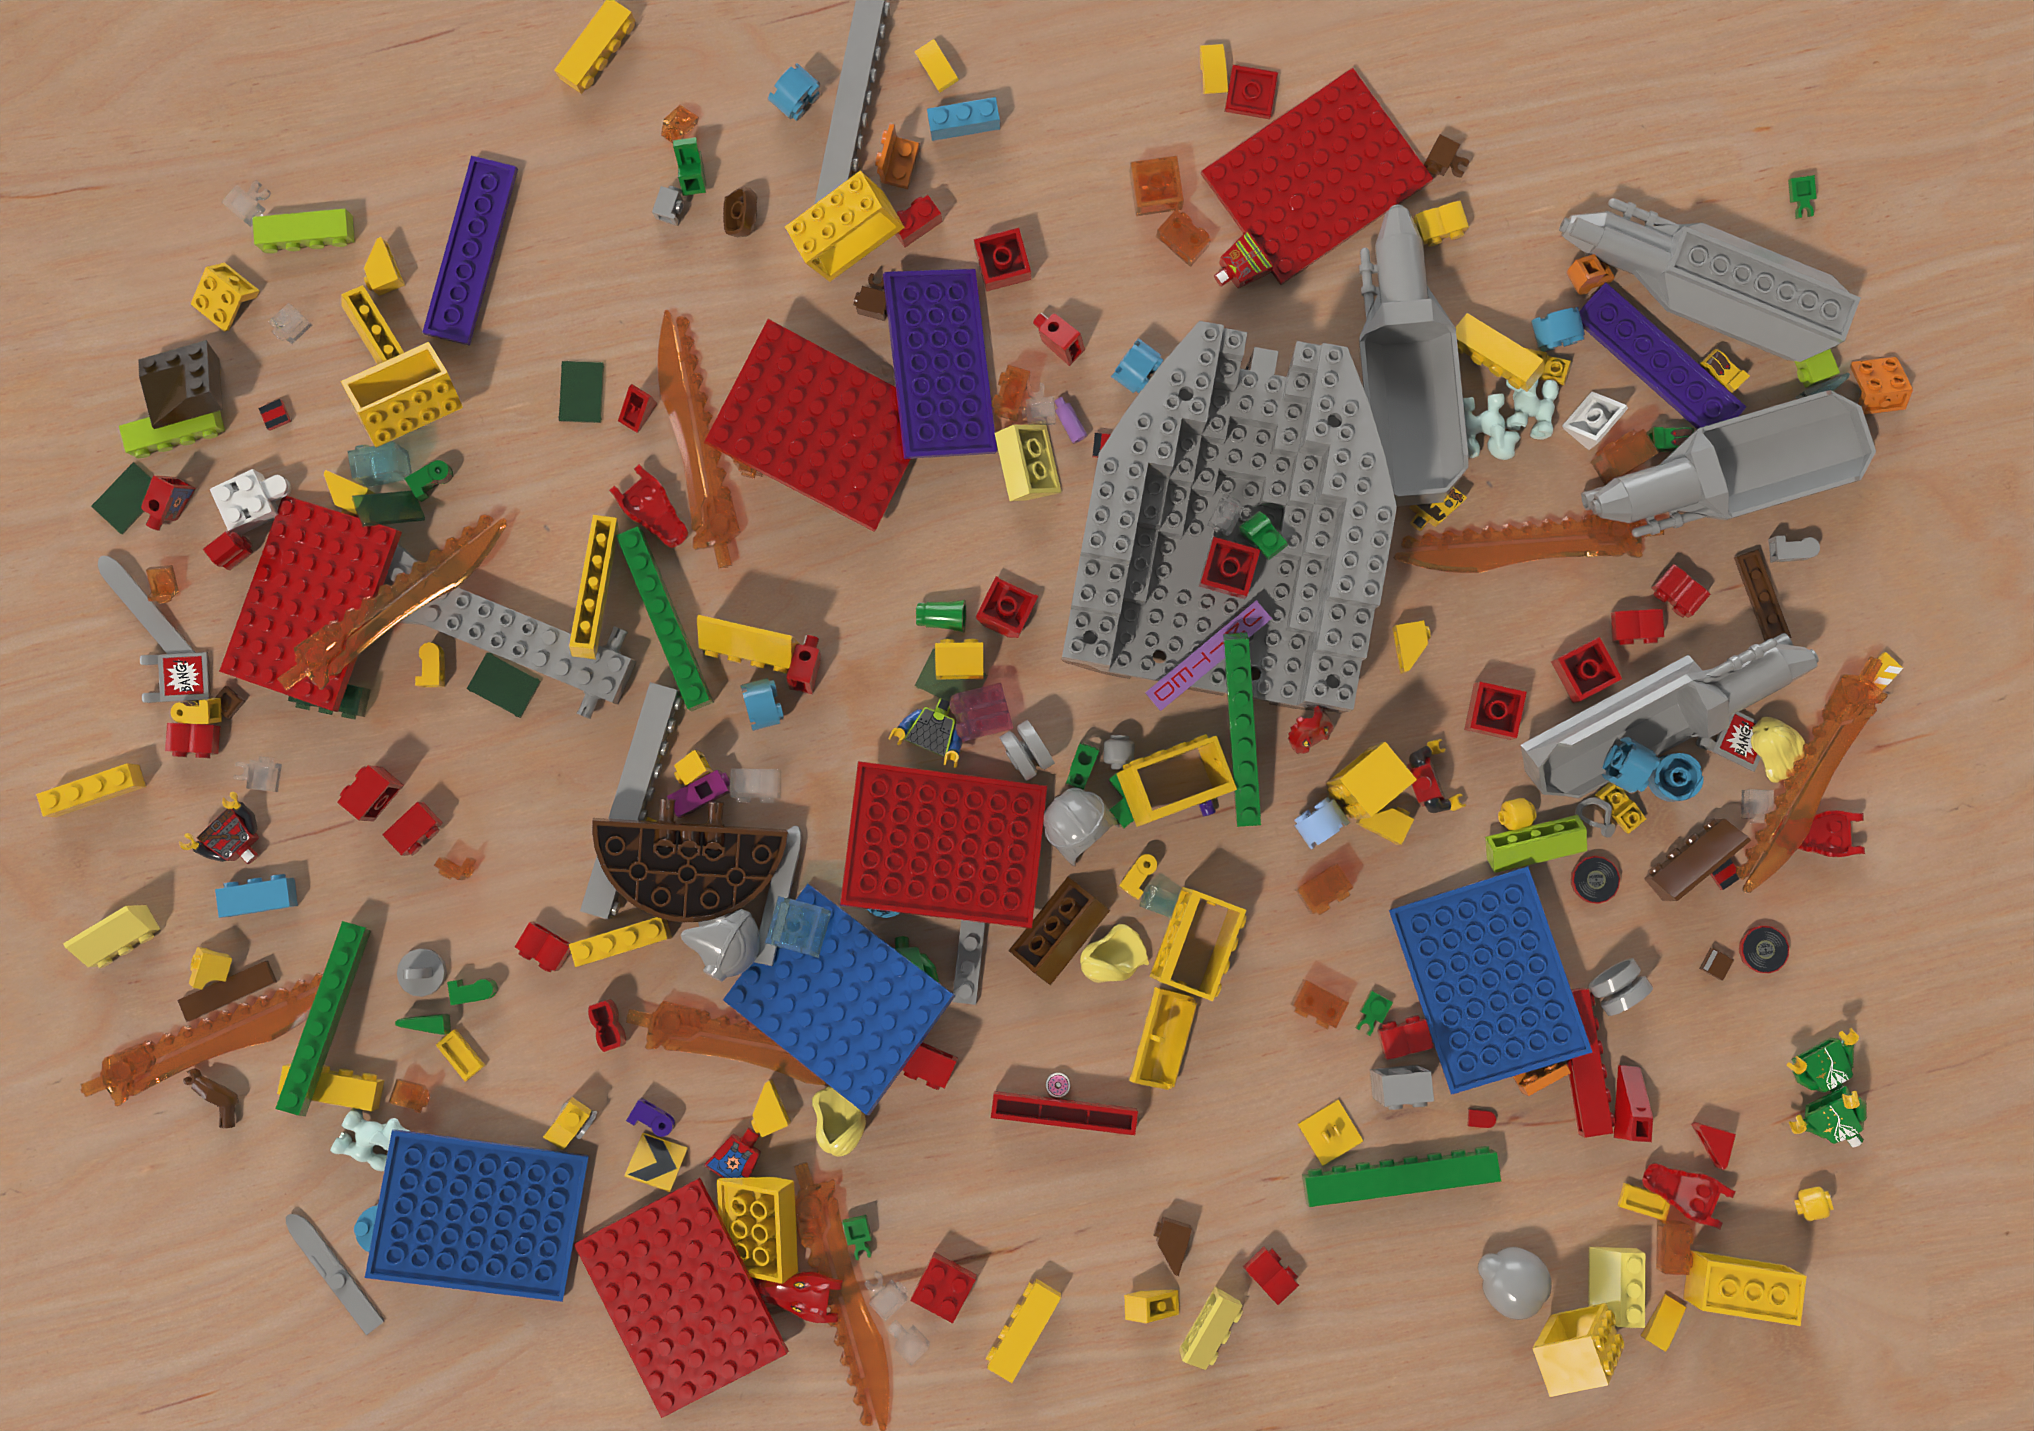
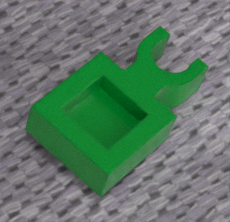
M1815 175L1788 179L1790 203L1797 202L1795 219L1802 218V209L1807 210V217L1814 216L1810 200L1817 199Z
M1370 990L1360 1009V1012L1365 1014V1017L1357 1023L1355 1028L1360 1030L1363 1024H1368L1369 1030L1366 1034L1371 1036L1375 1020L1383 1023L1393 1002Z
M867 1215L844 1219L842 1225L847 1245L855 1244L854 1255L856 1261L860 1259V1250H865L867 1257L870 1258L872 1252L869 1244L866 1242L871 1241L872 1235Z

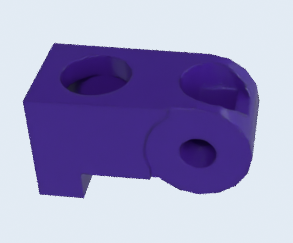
M642 1097L637 1101L626 1120L633 1126L640 1121L652 1128L653 1133L660 1137L667 1136L675 1127L673 1116Z

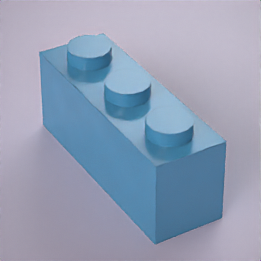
M996 97L927 109L932 141L1000 130Z
M285 874L270 876L271 880L262 882V878L248 879L245 885H239L238 881L223 883L224 888L215 889L218 917H232L298 906L295 878H286Z

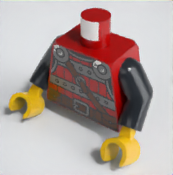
M1442 739L1429 741L1427 746L1413 752L1409 756L1410 764H1407V768L1417 779L1412 783V787L1418 803L1422 807L1425 806L1430 813L1447 810L1456 811L1466 806V804L1459 802V798L1463 796L1460 793L1448 799L1445 798L1430 758L1432 755L1445 752V748H1439V742Z
M230 792V797L234 801L229 802L223 797L222 804L227 809L196 837L199 841L195 842L193 835L186 833L184 837L190 839L191 842L183 844L179 841V845L183 850L192 849L193 852L207 859L225 862L236 861L241 857L246 864H250L259 856L251 847L259 839L256 833L258 828L255 814L243 802H238L237 793Z

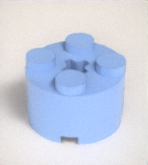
M1326 797L1314 806L1316 809L1314 812L1311 813L1307 810L1295 819L1297 824L1294 826L1310 849H1313L1316 844H1321L1339 832L1340 828L1343 827L1341 823L1345 827L1350 823L1334 799L1330 800L1329 797Z

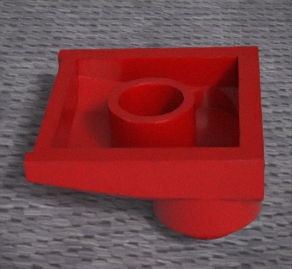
M995 576L976 615V619L983 626L1006 637L1019 638L1038 595L1029 593Z

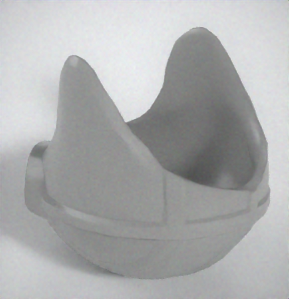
M1081 788L1068 789L1059 797H1056L1044 812L1043 826L1045 827L1048 841L1073 866H1076V858L1096 842L1110 827L1114 825L1120 828L1119 822L1098 795L1092 792H1085Z
M738 909L733 913L713 920L699 922V927L686 929L681 933L682 941L696 951L705 965L703 972L720 982L724 981L727 977L737 976L747 970L755 961L760 945L758 927L752 918V914L743 909Z

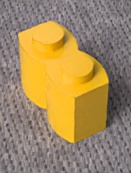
M1455 201L1417 213L1413 218L1423 240V245L1428 244L1429 247L1440 244L1443 238L1458 239L1464 236V232L1469 228L1461 201Z

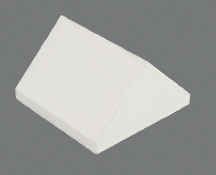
M1591 392L1562 427L1585 448L1590 450L1600 442L1628 407L1625 404Z

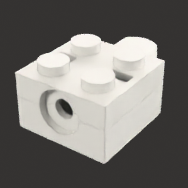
M251 469L211 488L210 491L228 531L231 533L236 532L240 536L274 520L275 516L278 515V507L275 501L291 493V484L280 475H274L265 479L263 474Z

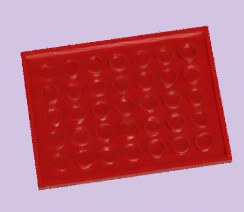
M1354 68L1345 72L1201 171V175L1243 234L1249 231L1272 262L1274 267L1271 273L1280 285L1389 211L1390 207L1399 205L1433 181L1431 174Z
M767 319L704 441L705 444L873 532L876 531L911 460L904 459L896 387L770 319Z
M286 496L281 499L278 515L274 518L219 672L338 712L402 532Z
M858 761L840 906L1031 929L1047 786Z
M701 1178L680 1187L574 1243L661 1418L781 1358L789 1352Z

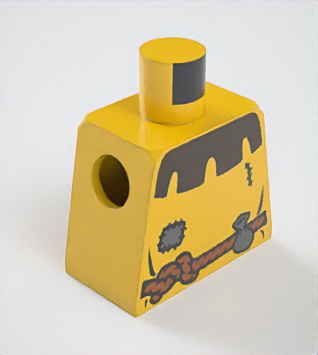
M1453 487L1442 503L1410 505L1409 508L1417 513L1410 524L1419 531H1422L1427 523L1436 527L1461 505L1467 497Z

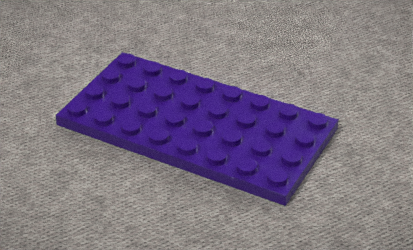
M976 269L884 272L883 280L904 459L995 454L997 452Z

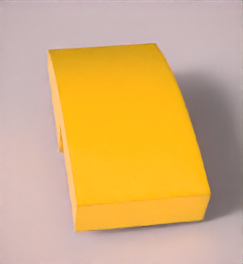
M934 39L914 51L939 93L959 81Z
M1223 44L1201 45L1200 70L1203 72V94L1228 92Z
M1525 348L1544 360L1545 371L1538 379L1545 381L1552 379L1557 384L1565 386L1571 367L1570 360L1548 356L1547 352Z
M1609 782L1595 794L1598 799L1611 805L1612 818L1627 834L1631 833L1646 820L1636 803L1628 798L1622 788Z

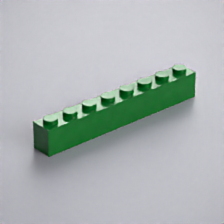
M637 526L616 535L687 709L695 711L714 703L643 530Z
M1247 632L1223 634L1232 772L1237 788L1234 791L1237 827L1261 825L1249 637Z
M342 921L275 1109L306 1117L371 930Z
M1489 1146L1476 1147L1474 1152L1467 1153L1464 1149L1452 1150L1451 1155L1444 1156L1441 1153H1429L1427 1158L1418 1159V1156L1403 1157V1161L1394 1162V1159L1380 1160L1377 1165H1370V1162L1356 1163L1355 1168L1346 1169L1345 1165L1331 1167L1332 1171L1322 1172L1321 1168L1310 1169L1308 1174H1302L1305 1200L1309 1207L1501 1182L1498 1155L1496 1151L1489 1149Z

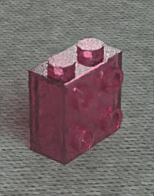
M1001 683L950 696V709L955 714L957 721L956 731L958 736L961 737L962 742L1014 729Z

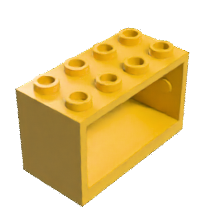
M861 170L785 226L804 262L829 282L905 228L885 193Z
M429 342L340 381L375 448L463 408L448 372Z
M1207 734L1189 742L1180 743L1167 750L1158 751L1145 758L1142 757L1122 766L1124 770L1116 773L1136 827L1237 790L1217 736L1208 738ZM1198 749L1212 789L1152 810L1138 770Z
M1382 742L1369 747L1326 784L1329 787L1327 792L1334 800L1339 799L1344 805L1342 810L1350 819L1354 817L1358 820L1373 817L1417 779L1386 742Z
M1182 887L1149 977L1213 1001L1221 991V978L1229 969L1230 961L1228 959L1231 951H1235L1237 947L1239 929H1242L1246 923V910L1198 891ZM1200 899L1207 901V904L1212 906L1219 905L1227 908L1228 911L1198 990L1187 986L1186 982L1171 980L1198 903Z
M1689 1250L1683 1299L1701 1311L1801 1326L1807 1276L1786 1265Z
M1607 1303L1549 1316L1533 1347V1351L1550 1397L1609 1385L1625 1345L1622 1335L1617 1334L1614 1326L1616 1325L1615 1315L1612 1310L1608 1309Z

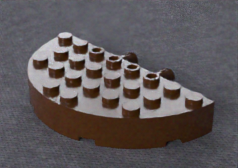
M665 798L660 799V819L657 822L593 818L592 835L594 848L601 868L609 882L635 907L655 917L676 922L713 920L733 913L753 900L770 882L784 854L788 834L786 829L724 826L722 824L724 802H717V811L715 812L714 801L709 802L708 823L705 824L676 823L674 821L676 800L669 799V808L667 809V799Z

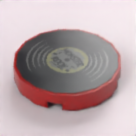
M1591 856L1583 858L1573 868L1570 882L1573 891L1582 900L1588 903L1599 904L1607 902L1615 896L1619 889L1620 876L1618 869L1611 861L1604 857Z
M1756 926L1750 928L1741 939L1739 954L1742 962L1757 973H1772L1785 965L1789 957V945L1786 937L1779 930L1771 926Z

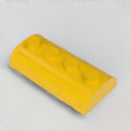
M1154 987L1129 1081L1165 1090L1175 1087L1197 1007L1194 997Z

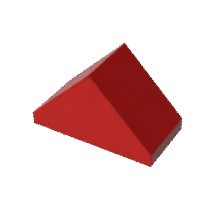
M631 384L628 388L618 422L638 433L656 407L657 402L652 396Z
M1692 1123L1693 1129L1715 1167L1722 1170L1726 1169L1736 1134L1701 1123Z

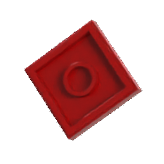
M1232 65L1224 112L1270 119L1278 72Z

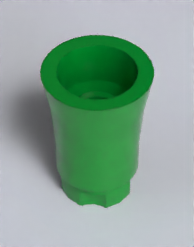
M966 600L918 603L916 607V625L964 633L966 626Z

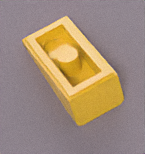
M1664 1294L1643 1330L1641 1337L1666 1352L1687 1307Z

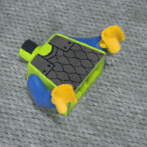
M940 698L935 710L924 707L923 710H915L905 717L898 727L892 730L889 736V740L893 736L899 738L897 745H901L903 739L912 744L943 756L944 765H946L948 760H953L955 762L954 768L958 766L962 736L956 720L948 717L952 707V703Z

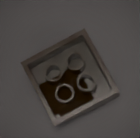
M207 340L138 359L139 379L153 429L223 410L220 361Z

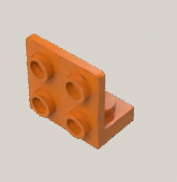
M890 123L888 130H884L881 144H884L882 153L878 152L875 166H878L877 174L880 175L881 183L908 189L920 144L897 137L895 124Z
M1897 357L1851 362L1850 368L1862 391L1858 405L1862 407L1864 415L1906 410L1913 388Z
M1559 1062L1515 1075L1513 1078L1521 1093L1530 1096L1571 1072L1566 1064Z

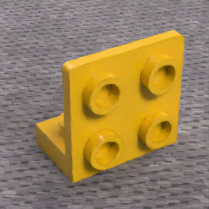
M224 262L205 268L191 305L226 332L230 330L241 302L257 298L260 290Z

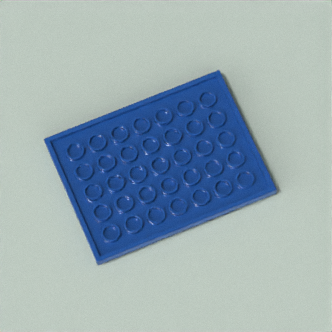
M1528 866L1389 910L1451 1095L1592 1053Z
M807 884L785 914L773 966L753 962L741 974L723 1001L864 1114L870 1115L952 1002L955 995L813 886Z
M392 1129L365 1278L563 1302L589 1155Z

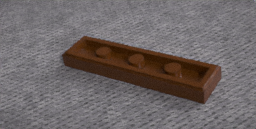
M1759 549L1734 557L1764 640L1773 639L1783 633L1792 638Z
M264 961L226 978V982L219 981L177 1001L186 1022H190L275 984L277 980L269 961Z

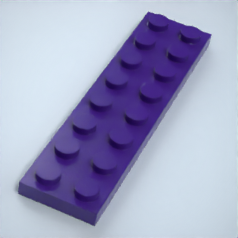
M471 155L422 331L423 334L470 346L517 176L518 168L516 166Z
M1606 282L1580 309L1579 313L1583 328L1696 429L1736 418L1745 410L1746 406Z

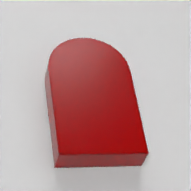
M1468 1109L1467 1126L1492 1128L1496 1124L1494 1113L1485 1110Z

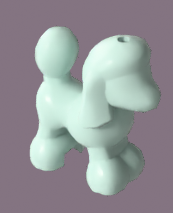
M1552 379L1544 382L1542 386L1543 400H1540L1536 395L1538 380L1528 392L1521 388H1514L1506 380V385L1514 390L1515 413L1506 419L1505 428L1518 431L1520 426L1526 427L1528 417H1535L1537 423L1531 429L1530 436L1538 440L1550 437L1553 434L1551 423L1555 410L1553 402L1559 393L1557 382Z
M1504 394L1489 395L1488 410L1479 416H1475L1472 413L1475 409L1474 398H1463L1468 458L1479 456L1480 446L1475 437L1476 434L1482 432L1491 436L1487 446L1491 455L1495 458L1507 460L1515 456V444L1521 437L1516 431H1505V420L1499 413V409L1505 403Z
M352 1108L346 1115L342 1127L355 1132L356 1142L352 1141L348 1133L341 1132L340 1137L336 1138L330 1151L334 1154L349 1155L359 1162H368L373 1169L384 1171L387 1155L375 1154L373 1146L379 1145L388 1150L392 1129L409 1130L402 1127L396 1118L388 1120L387 1124L366 1121L363 1119L360 1109Z

